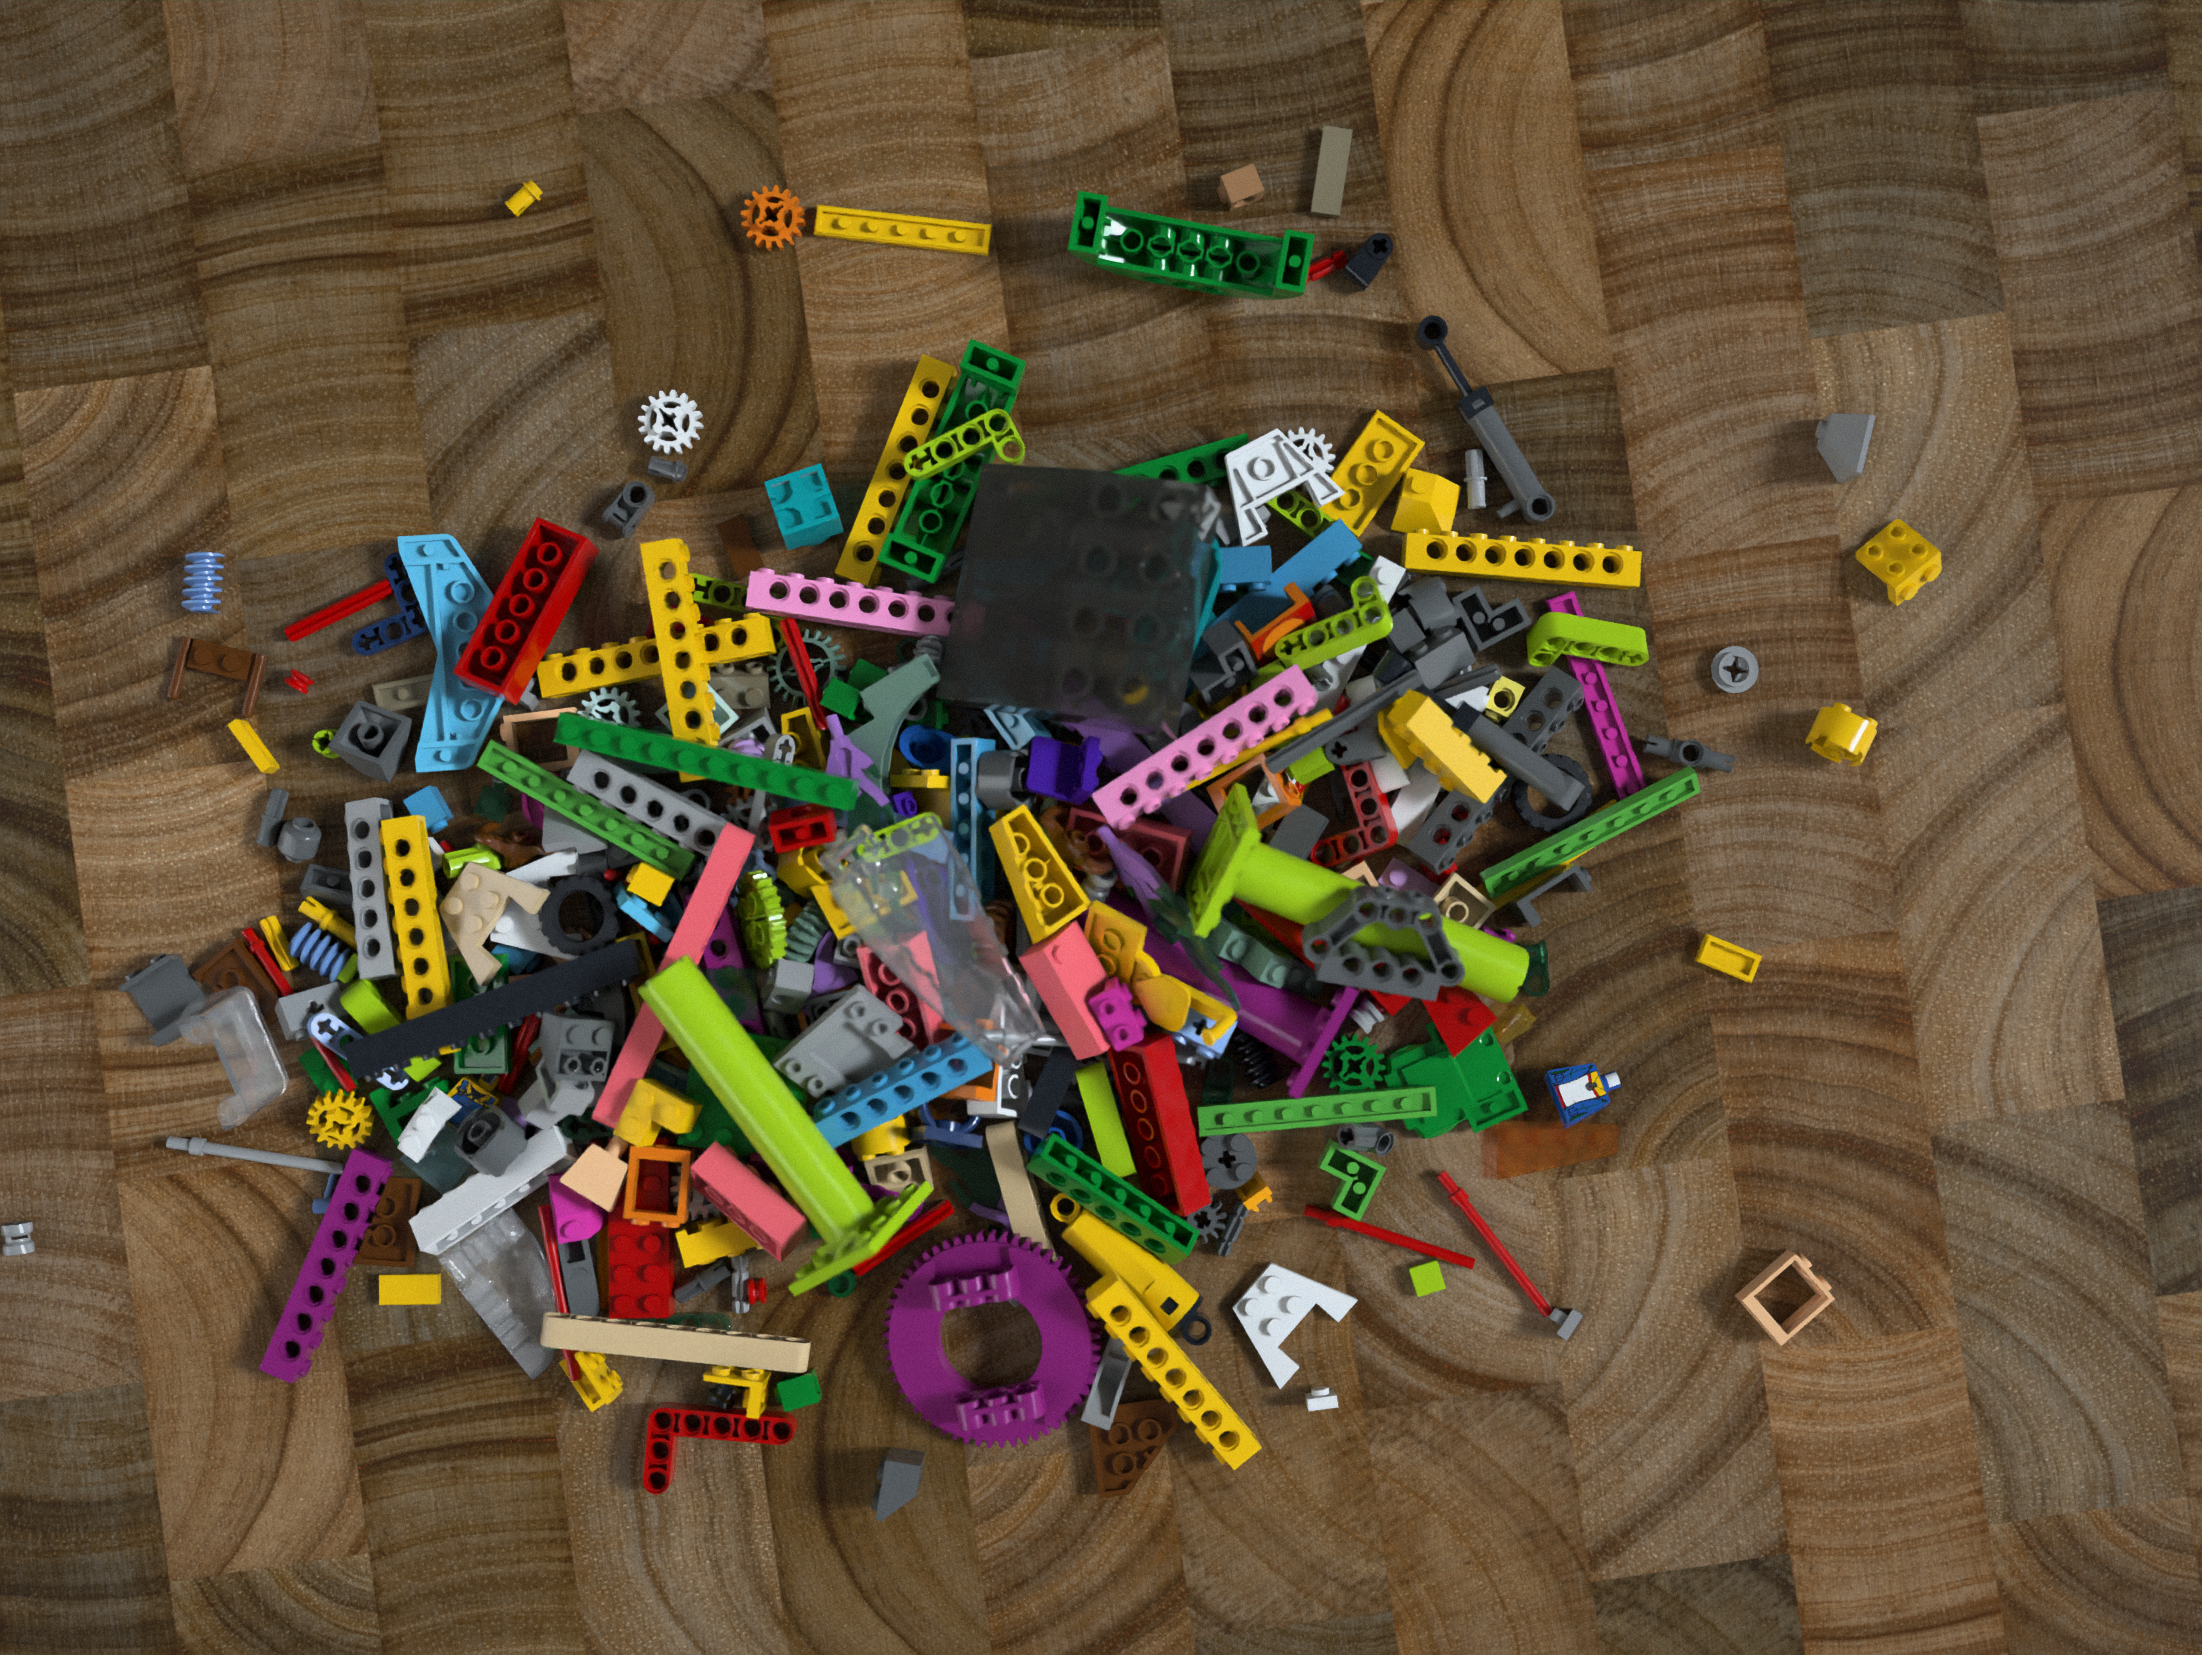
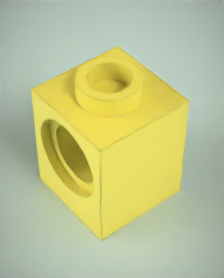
M1501 675L1500 680L1490 684L1486 694L1489 696V701L1483 710L1485 711L1484 716L1498 723H1500L1501 719L1504 721L1510 719L1525 689L1524 686ZM1496 693H1503L1507 697L1508 703L1505 708H1499L1495 705L1494 696Z

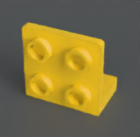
M712 1364L704 1373L703 1381L749 1387V1389L745 1390L743 1398V1408H747V1418L758 1419L767 1407L771 1371Z

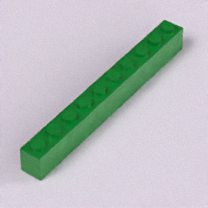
M560 712L554 738L556 743L846 811L855 809L861 779L574 712Z

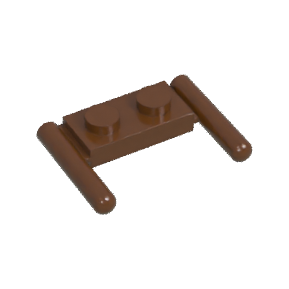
M181 636L167 697L171 700L179 698L186 667L247 681L248 686L241 714L246 718H250L254 713L268 656Z

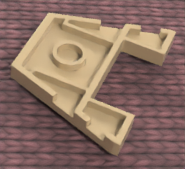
M469 861L438 910L477 983L480 986H488L502 964L482 946L512 900L516 901L529 914H537L550 892L544 888L531 885L524 880L508 876L506 873L481 863Z

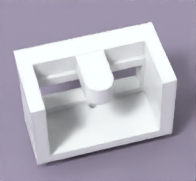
M434 1087L398 1138L400 1143L397 1148L418 1163L435 1148L436 1144L432 1141L438 1132L446 1126V1121L455 1115L462 1106L437 1087Z

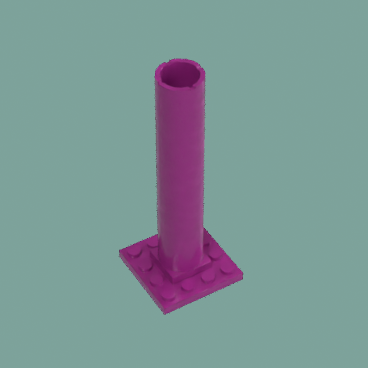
M1075 868L1070 871L1080 886L1087 875ZM1110 888L1107 900L1103 904L1148 927L1142 951L1152 957L1158 965L1161 974L1172 976L1233 1009L1237 1014V1024L1235 1027L1302 1065L1300 1069L1295 1066L1286 1081V1085L1289 1086L1288 1094L1299 1099L1359 991L1350 986H1346L1344 990L1338 988L1330 1002V1005L1334 1006L1331 1012L1292 989L1283 986L1277 988L1259 981L1240 964L1219 957L1200 940L1176 931L1160 916L1150 920L1140 904ZM1089 908L1069 921L1076 920L1083 933Z

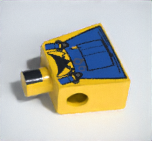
M482 1074L480 1079L473 1075L464 1076L447 1094V1096L462 1107L446 1122L458 1129L462 1121L478 1108L485 1110L490 1108L488 1105H496L501 1109L505 1096L494 1088L502 1075Z

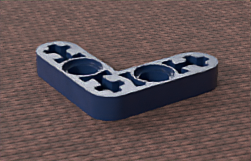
M399 552L391 553L387 556L384 568L402 613L363 628L354 634L352 646L361 655L375 656L430 632L426 620L424 621V627L415 624V621L419 619L416 610L411 609L409 611L408 609L409 607L420 605L417 597L413 601H406L403 597V590L405 587L412 585L410 579L403 580L401 573L393 570L397 559L403 562ZM403 566L404 575L409 577L405 566ZM418 606L419 612L423 615L421 607ZM397 623L400 625L402 633L399 638L391 640L387 635V629L391 624ZM364 636L371 639L380 636L382 640L385 642V644L383 645L382 641L380 640L371 642V649L369 650L365 647H361V644L365 642Z

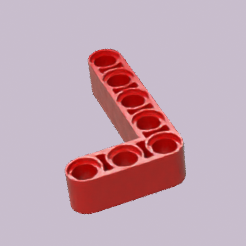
M1355 725L1339 736L1358 731V726ZM1340 744L1339 750L1336 751L1337 756L1343 758V752L1347 751V748ZM1370 761L1341 766L1361 827L1317 842L1310 852V858L1314 864L1324 868L1336 867L1390 848L1397 842L1398 830L1386 793H1382L1378 787ZM1365 771L1368 780L1362 787L1358 783V775L1360 772ZM1371 799H1374L1377 803V810L1371 815L1367 810V804ZM1380 827H1383L1387 834L1385 841L1382 843L1376 837L1377 830ZM1353 837H1356L1359 841V848L1355 853L1349 847L1350 840ZM1327 846L1332 851V857L1328 862L1324 860L1322 854Z
M662 1402L653 1410L648 1419L643 1486L646 1491L654 1495L665 1492L675 1476L678 1436L785 1445L790 1442L797 1430V1420L791 1413L764 1410L758 1419L746 1417L747 1408L732 1407L731 1410H726L720 1406ZM666 1412L671 1418V1423L662 1424L658 1420V1413ZM691 1414L699 1417L701 1425L699 1427L691 1426L687 1421V1416ZM718 1417L727 1418L730 1422V1428L721 1429L718 1427L716 1419ZM756 1420L760 1425V1430L758 1432L748 1430L746 1421ZM778 1422L786 1423L790 1428V1433L784 1435L778 1433L775 1424ZM655 1443H665L668 1447V1453L661 1454L657 1452ZM661 1472L665 1476L666 1482L663 1484L656 1483L652 1478V1473Z

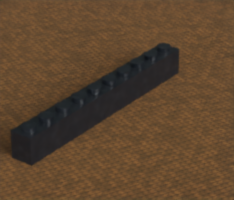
M626 939L342 1045L354 1080L365 1078L367 1083L383 1077V1070L391 1067L397 1072L413 1066L411 1060L422 1057V1060L426 1061L440 1056L439 1049L450 1046L451 1051L469 1045L468 1039L478 1035L479 1039L482 1040L498 1034L496 1030L498 1027L507 1024L508 1029H512L525 1024L524 1018L535 1014L538 1019L543 1017V1012L554 1013V1006L564 1003L565 1008L583 1002L581 996L592 993L593 997H597L611 992L609 986L620 982L622 987L638 982V975L646 971L634 939Z

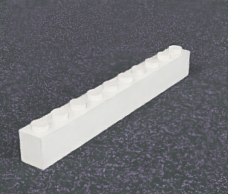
M1379 555L1368 576L1375 580L1388 605L1406 569ZM1372 592L1367 593L1364 597H1368ZM1376 617L1371 623L1378 621L1380 617ZM1352 628L1346 630V631L1344 632V634H1347L1348 632H1350V631L1352 630ZM1366 645L1322 662V666L1333 677V683L1327 680L1331 686L1327 690L1319 691L1312 682L1311 686L1316 691L1318 702L1314 703L1315 707L1308 712L1310 716L1327 707L1332 712ZM1266 773L1250 801L1255 817L1280 803ZM1289 778V780L1295 784L1296 780H1291ZM1275 822L1263 828L1261 831L1269 834Z

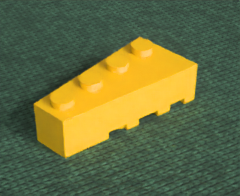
M791 1195L783 1197L789 1204L792 1202L796 1203ZM724 1214L718 1218H708V1221L700 1220L686 1224L676 1232L685 1268L696 1264L700 1266L717 1261L716 1258L728 1255V1258L744 1254L745 1249L755 1246L757 1250L763 1249L762 1246Z

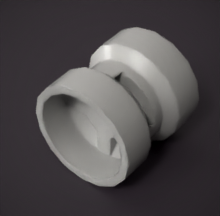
M1114 867L1108 873L1102 875L1086 873L1087 877L1083 879L1080 888L1090 902L1097 900L1103 903L1107 900L1110 887L1114 885L1118 876Z
M32 1221L1 1225V1235L5 1237L3 1256L35 1251V1244L31 1240L30 1235L33 1231Z

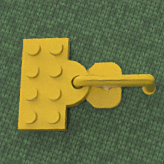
M1095 900L1089 907L1084 935L1109 979L1117 976L1121 984L1126 983L1133 997L1130 1000L1131 1003L1143 1005L1149 1018L1169 1031H1179L1185 1025L1189 1007L1214 1020L1216 1023L1210 1029H1204L1201 1032L1203 1042L1207 1046H1213L1215 1041L1220 1039L1236 1022V1012L1180 980L1161 974L1158 965L1152 957L1142 951L1148 927Z

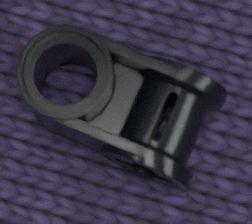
M1384 233L1373 234L1360 251L1351 258L1340 274L1364 292L1393 250L1391 238ZM1381 244L1384 247L1382 252L1380 251L1378 254H1375L1373 252L1374 247Z

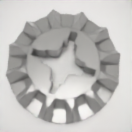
M1731 646L1721 650L1715 655L1710 666L1712 672L1711 679L1715 681L1719 689L1729 693H1740L1748 690L1755 683L1759 671L1754 655L1747 649L1739 646ZM1733 661H1735L1738 669L1745 671V673L1736 674L1734 679L1731 677V672L1723 669L1732 666Z

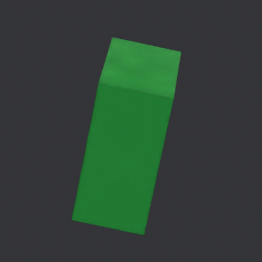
M1360 550L1358 553L1361 556L1348 567L1344 563L1335 570L1338 575L1332 579L1350 591L1352 583L1359 577L1367 576L1376 560Z

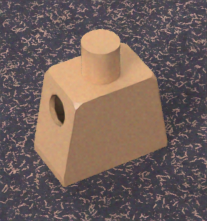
M614 1135L605 1150L595 1144L590 1145L562 1176L560 1182L612 1213L627 1179L628 1164L620 1159L630 1144Z

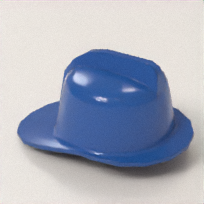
M912 725L906 728L900 735L899 747L906 762L912 769H920V772L921 769L939 770V773L948 774L951 773V739L959 738L929 726Z

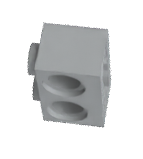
M542 1057L536 1067V1072L548 1110L581 1116L587 1105L591 1104L594 1098V1088L591 1081L551 1079L544 1057Z

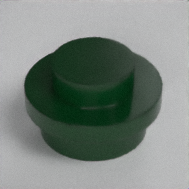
M846 1269L827 1279V1289L833 1296L845 1298L852 1294L856 1287L855 1275L852 1271Z

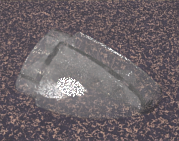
M509 1207L438 1256L437 1261L454 1281V1285L533 1380L547 1369L552 1361L554 1348L540 1345L544 1313L557 1312L549 1265L542 1247L515 1211Z

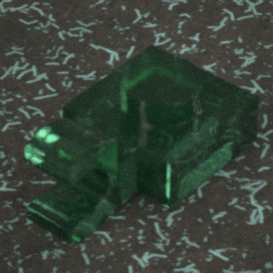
M494 776L492 787L483 785L473 813L503 823L514 796L506 793L509 784Z

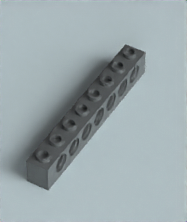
M1553 665L1501 729L1538 755H1541L1545 751L1550 737L1562 730L1566 723V718L1571 711H1576L1584 701L1582 683ZM1551 701L1560 702L1556 707L1550 708L1546 706ZM1534 723L1542 724L1537 730L1528 729ZM1489 756L1487 757L1491 761L1487 765L1495 769H1505L1503 773L1507 776L1489 800L1484 804L1453 790L1446 796L1406 846L1413 859L1438 876L1443 870H1448L1453 865L1458 851L1470 844L1474 837V831L1480 824L1483 825L1490 819L1493 813L1492 809L1499 801L1502 802L1507 798L1512 784L1517 778L1520 779ZM1461 813L1468 814L1465 820L1455 821L1457 815ZM1442 836L1450 837L1445 844L1436 843Z

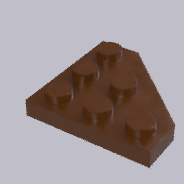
M1163 1396L1120 1402L1117 1405L1109 1430L1089 1424L1100 1499L1128 1495L1133 1490L1139 1478L1149 1468L1164 1444L1179 1427L1174 1400L1169 1403Z

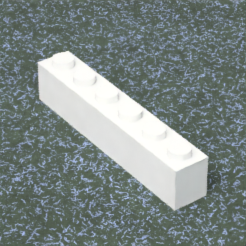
M1481 686L1445 700L1454 707L1460 701H1465L1478 711L1483 712L1489 701V696L1486 695L1489 689ZM1417 757L1409 767L1412 774V784L1396 789L1389 802L1398 830V840L1396 843L1404 847L1420 830L1425 819H1429L1436 810L1437 803L1434 801L1439 791L1442 793L1445 791L1437 782L1440 778L1423 766L1425 761L1420 757ZM1383 827L1377 830L1378 835L1386 838L1387 834Z
M553 1125L548 1131L540 1128L536 1135L527 1140L528 1146L526 1150L516 1157L502 1176L494 1177L492 1175H484L481 1172L473 1174L456 1189L444 1193L440 1200L422 1208L416 1216L409 1220L420 1251L437 1256L547 1183L548 1174L563 1172L579 1159V1155L568 1130Z

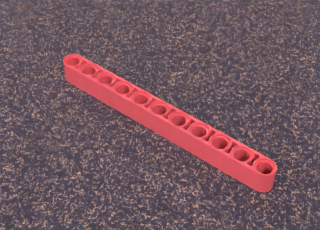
M729 822L726 823L657 974L687 953L698 966L753 846L756 835ZM645 1001L592 1115V1119L615 1129L639 1078L647 1077L667 1034V1030Z

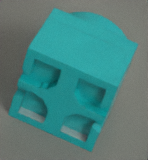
M821 463L764 482L788 551L801 546L821 544L829 537L844 532Z

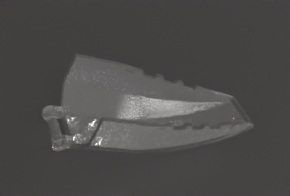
M933 814L909 822L878 841L867 825L861 824L853 831V835L832 852H826L819 858L821 867L833 877L829 886L830 892L864 942L919 998L991 1060L1003 1068H1008L1046 1032L1029 995L1023 988V982L1018 972H1013L1006 957L1008 951L1005 945H1000L992 928L995 926L992 918L986 916L979 901L982 897L966 863ZM864 844L867 850L844 868L840 860L857 846ZM977 949L985 950L986 954L979 953Z

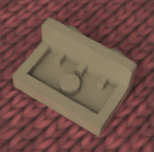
M752 661L747 664L727 663L711 667L709 685L731 709L771 708L769 682L771 672L767 671V666L770 664Z

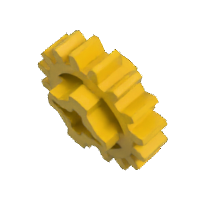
M339 1089L337 1095H334L328 1090L324 1097L318 1095L315 1102L311 1104L306 1123L312 1125L309 1131L310 1134H319L318 1142L324 1139L328 1141L327 1147L331 1148L333 1144H338L339 1149L343 1150L345 1144H348L353 1149L356 1147L357 1142L364 1144L367 1136L371 1135L375 1115L370 1114L373 1107L371 1105H363L364 1097L358 1100L355 1099V1092L353 1091L349 1095H344L343 1090ZM326 1110V1115L322 1117V1112ZM360 1122V1126L356 1129V1124Z

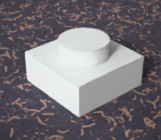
M1321 1386L1312 1388L1311 1393H1305L1308 1411L1338 1407L1337 1395L1334 1389L1329 1390V1387Z

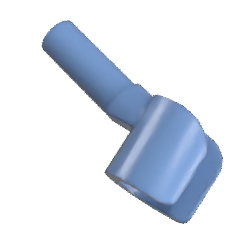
M330 1173L324 1198H314L312 1205L314 1214L326 1213L333 1196V1189L338 1174Z

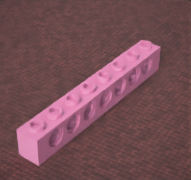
M757 568V572L750 571L745 611L760 612L767 615L792 617L800 620L919 638L936 634L951 638L952 643L981 646L983 642L987 607L981 606L979 601L963 600V603L951 602V597L935 595L934 599L924 598L922 593L916 591H905V594L893 593L892 588L876 586L875 590L863 588L864 585L858 582H846V585L834 584L833 579L817 577L816 581L804 579V575L790 572L787 573V576L775 575L774 570L767 568ZM775 586H780L785 589L787 595L782 599H775L770 595L769 591ZM803 591H811L815 594L816 600L811 604H806L800 600L799 595ZM834 595H839L844 598L846 605L842 608H834L831 606L829 599ZM862 600H870L875 605V610L871 613H865L859 608V603ZM898 604L904 609V615L898 618L893 617L889 613L888 607ZM921 609L930 610L933 614V620L930 622L922 621L918 617V611ZM951 613L960 615L962 625L952 626L947 620V615Z
M1295 664L1099 789L1091 796L1114 831L1119 828L1120 830L1127 829L1136 822L1135 818L1144 812L1149 814L1158 809L1162 804L1161 801L1169 796L1176 797L1182 794L1187 789L1186 785L1196 779L1201 781L1207 778L1213 772L1212 769L1221 763L1225 765L1237 758L1239 751L1247 746L1249 748L1257 746L1264 740V735L1272 730L1277 732L1285 728L1290 722L1289 719L1297 714L1304 715L1310 712L1315 707L1314 703L1318 702L1316 691L1298 665ZM1281 696L1291 698V702L1286 706L1275 704L1276 700ZM1261 712L1266 715L1265 719L1259 723L1250 721L1254 713ZM1234 728L1240 731V734L1235 739L1224 737L1229 729ZM1204 745L1214 746V751L1208 756L1199 754L1200 749ZM1180 761L1189 763L1188 768L1183 772L1173 770L1175 764ZM1155 777L1163 779L1160 787L1156 789L1148 787L1151 779ZM1126 795H1137L1135 803L1131 805L1123 804V799Z

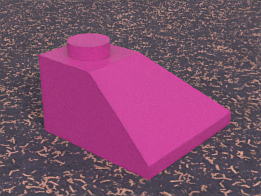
M567 1171L548 1174L551 1214L555 1235L559 1244L588 1239L609 1223V1211L560 1182V1179Z

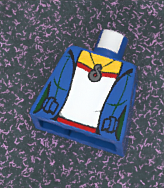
M1595 1063L1550 1070L1544 1076L1564 1129L1605 1108L1610 1103L1607 1092L1621 1087L1619 1077L1615 1071L1600 1075Z

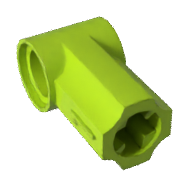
M475 844L472 848L442 855V868L448 879L459 878L469 861L481 863L498 871L505 869L503 855L489 846Z

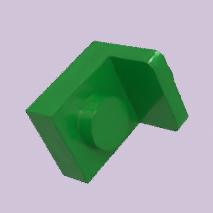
M943 700L928 701V709L924 716L919 720H908L907 728L912 725H925L943 731L944 725H949V707H944ZM917 701L909 712L913 714L921 712V702Z

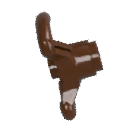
M1050 806L1041 812L1039 822L1046 829L1054 844V849L1069 871H1072L1076 865H1079L1090 875H1102L1108 873L1114 867L1115 863L1109 853L1102 863H1097L1086 853L1089 849V843L1087 842V837L1081 831H1065L1055 821L1053 817H1069L1070 807Z
M496 820L482 824L474 833L476 843L489 846L503 854V864H505L506 872H511L532 863L534 856L539 854L553 855L560 851L546 853L542 843H534V838L528 832L522 830L512 831L505 838L491 835V832L499 828V823Z

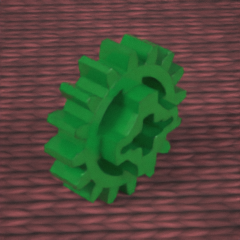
M1352 1033L1351 1040H1347L1343 1034L1340 1035L1341 1043L1339 1044L1332 1040L1330 1043L1333 1047L1332 1051L1326 1050L1324 1053L1328 1056V1061L1320 1062L1321 1066L1328 1069L1322 1073V1077H1331L1332 1079L1328 1086L1333 1088L1338 1085L1337 1093L1345 1092V1090H1348V1092L1363 1091L1367 1087L1375 1090L1374 1080H1383L1378 1075V1071L1386 1069V1066L1379 1064L1378 1061L1384 1057V1054L1374 1052L1378 1044L1373 1043L1368 1046L1369 1037L1364 1036L1361 1041H1358L1356 1033ZM1359 1046L1363 1049L1357 1053H1350L1345 1047ZM1337 1055L1340 1059V1067L1335 1073L1334 1060ZM1371 1058L1372 1071L1369 1075L1366 1072V1065ZM1349 1059L1354 1061L1359 1059L1357 1063L1358 1071L1349 1070L1347 1072L1349 1067L1347 1061ZM1349 1078H1356L1361 1083L1348 1085L1343 1082H1346Z

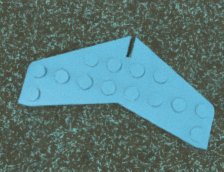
M449 534L398 536L400 556L438 653L420 741L415 756L416 773L465 770L474 765L504 700L466 684L453 671L494 595L453 536Z

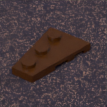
M240 938L234 939L192 974L199 981L203 980L212 986L213 990L219 995H225L235 1002L239 1009L263 1026L269 1027L278 1021L275 1006L278 999L282 998V995Z

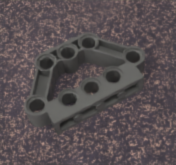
M1370 885L1357 886L1351 891L1349 898L1337 906L1330 914L1318 922L1307 924L1301 932L1305 956L1310 961L1315 962L1316 978L1320 981L1436 1001L1440 985H1457L1465 976V968L1460 954L1454 947H1451L1442 927L1443 919L1436 901L1419 891H1397L1387 885H1378L1377 887ZM1366 902L1372 903L1367 908L1359 907L1361 904ZM1394 908H1401V911L1398 913H1389ZM1423 914H1431V916H1429L1426 919H1419V917ZM1376 921L1385 922L1393 930H1400L1406 926L1413 927L1421 934L1432 959L1431 961L1420 959L1417 954L1409 951L1402 952L1399 955L1391 954L1387 948L1382 946L1364 949L1357 942L1347 940L1366 925ZM1315 940H1323L1319 945L1311 944ZM1349 957H1355V958H1356V959H1355L1354 961H1352V962H1345V961H1344L1345 959H1347V958H1349ZM1377 963H1386L1382 967H1374ZM1448 963L1453 964L1450 968H1442ZM1408 968H1415L1412 972L1404 973Z

